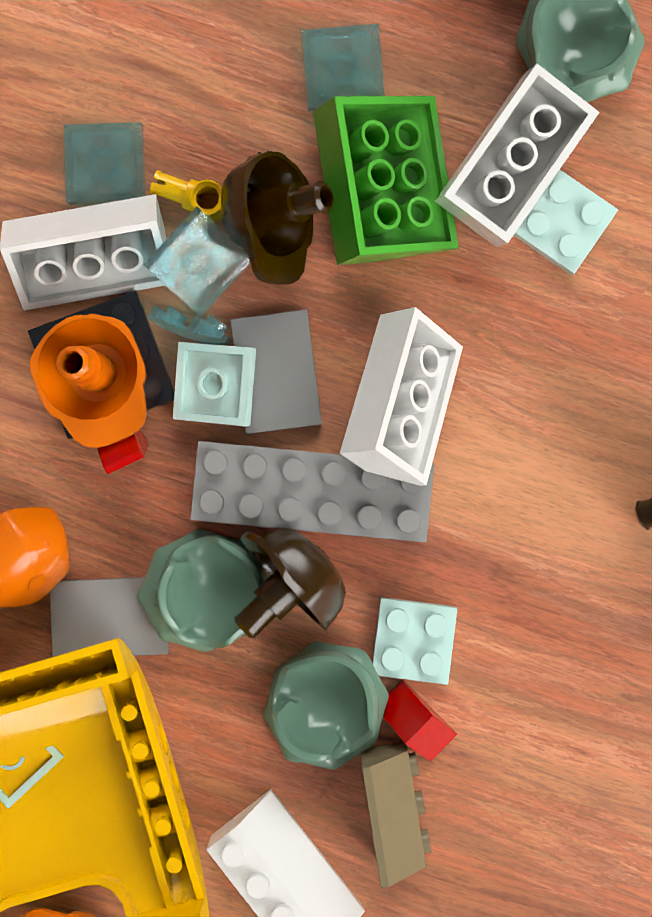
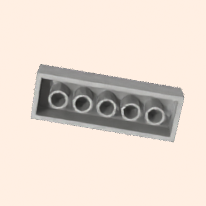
M198 441L190 520L427 543L434 464L431 466L427 485L419 486L367 472L339 454Z

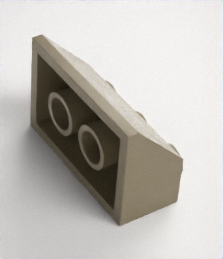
M404 742L373 746L361 753L363 777L381 888L390 887L425 868L424 853L431 852L428 829H420L418 815L425 814L422 790L414 791L412 777L419 776L416 752L408 753L407 745Z

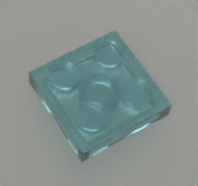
M379 23L302 30L308 111L316 110L334 96H385Z
M141 122L64 125L66 202L69 205L103 204L145 196L144 135Z
M196 206L143 265L201 317L250 264V259L206 213Z

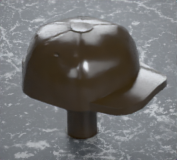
M273 151L258 152V154L249 156L245 162L232 169L223 182L221 191L222 225L233 242L249 256L252 271L257 279L275 285L292 284L300 279L305 270L307 248L310 246L313 237V214H325L331 211L334 201L333 193L325 181L309 184L298 166L287 158L286 155Z
M287 528L268 531L261 536L252 532H246L241 536L240 540L269 577L253 592L256 597L236 617L234 616L235 623L249 638L256 639L255 637L274 618L277 617L281 620L298 605L318 625L327 630L343 607L346 590L342 577L326 553L302 534Z

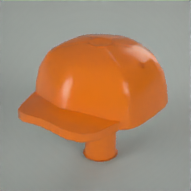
M97 314L74 315L56 324L43 336L30 358L31 375L44 407L50 415L61 420L74 440L84 447L101 448L124 440L141 429L145 423L147 412L144 383L147 379L146 367L137 343L123 321L114 317Z
M28 507L12 509L4 513L0 511V608H13L34 604L51 592L68 573L70 560L68 536L61 520L52 508Z

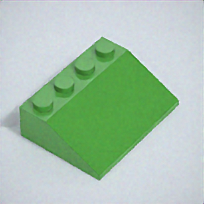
M334 96L313 111L323 180L330 186L334 199L333 207L329 212L337 265L371 263L459 248L454 215L435 202L448 183L435 96Z

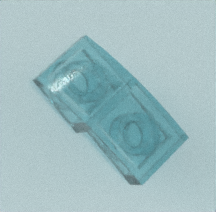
M155 305L147 316V319L162 329L189 341L229 346L232 341L225 335L228 327L211 315L206 320L196 315L188 327L184 325L188 318L171 306H168L163 311Z

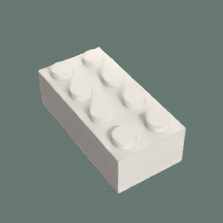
M535 64L521 77L435 202L495 247L507 244L600 112L540 65Z

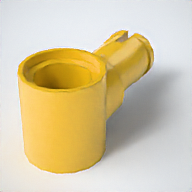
M159 170L155 172L153 178L156 180V183H151L150 194H156L180 203L183 209L196 213L204 221L215 222L221 219L222 187L213 180L197 181L194 179L188 182L162 173ZM207 193H214L219 196L218 204L209 210L201 208L199 203L202 196Z

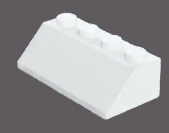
M156 194L3 221L0 251L24 311L174 284L166 232Z
M416 307L380 315L340 454L367 472L425 486L429 478L463 346Z
M272 789L263 794L210 837L206 849L258 917H361L365 912V908Z

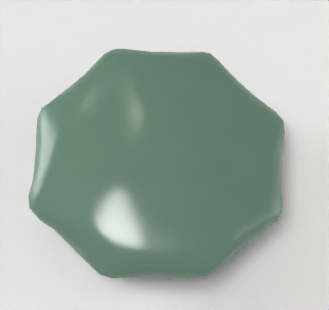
M529 0L516 36V45L528 70L535 64L540 65L583 100L590 102L628 89L634 69L645 46V38L628 0Z
M196 529L182 538L156 549L145 579L138 590L137 599L150 618L159 638L163 641L179 644L197 651L208 652L216 648L227 647L240 637L246 635L235 623L234 616L236 617L256 597L253 592L268 577L241 540L203 529Z
M315 641L276 668L264 710V719L277 740L286 760L334 770L376 743L389 694L368 654L364 650Z

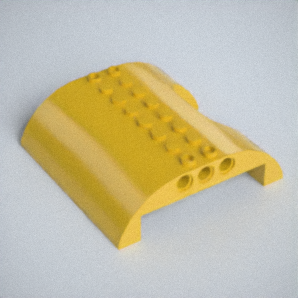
M118 637L0 672V766H14L20 761V758L25 756L24 762L17 769L5 770L0 767V788L8 797L15 793L53 757L45 748L53 745L64 755L54 767L9 809L0 801V912L17 905L82 886L99 885L111 890L123 905L126 917H210L198 846L164 727L145 676L124 641Z

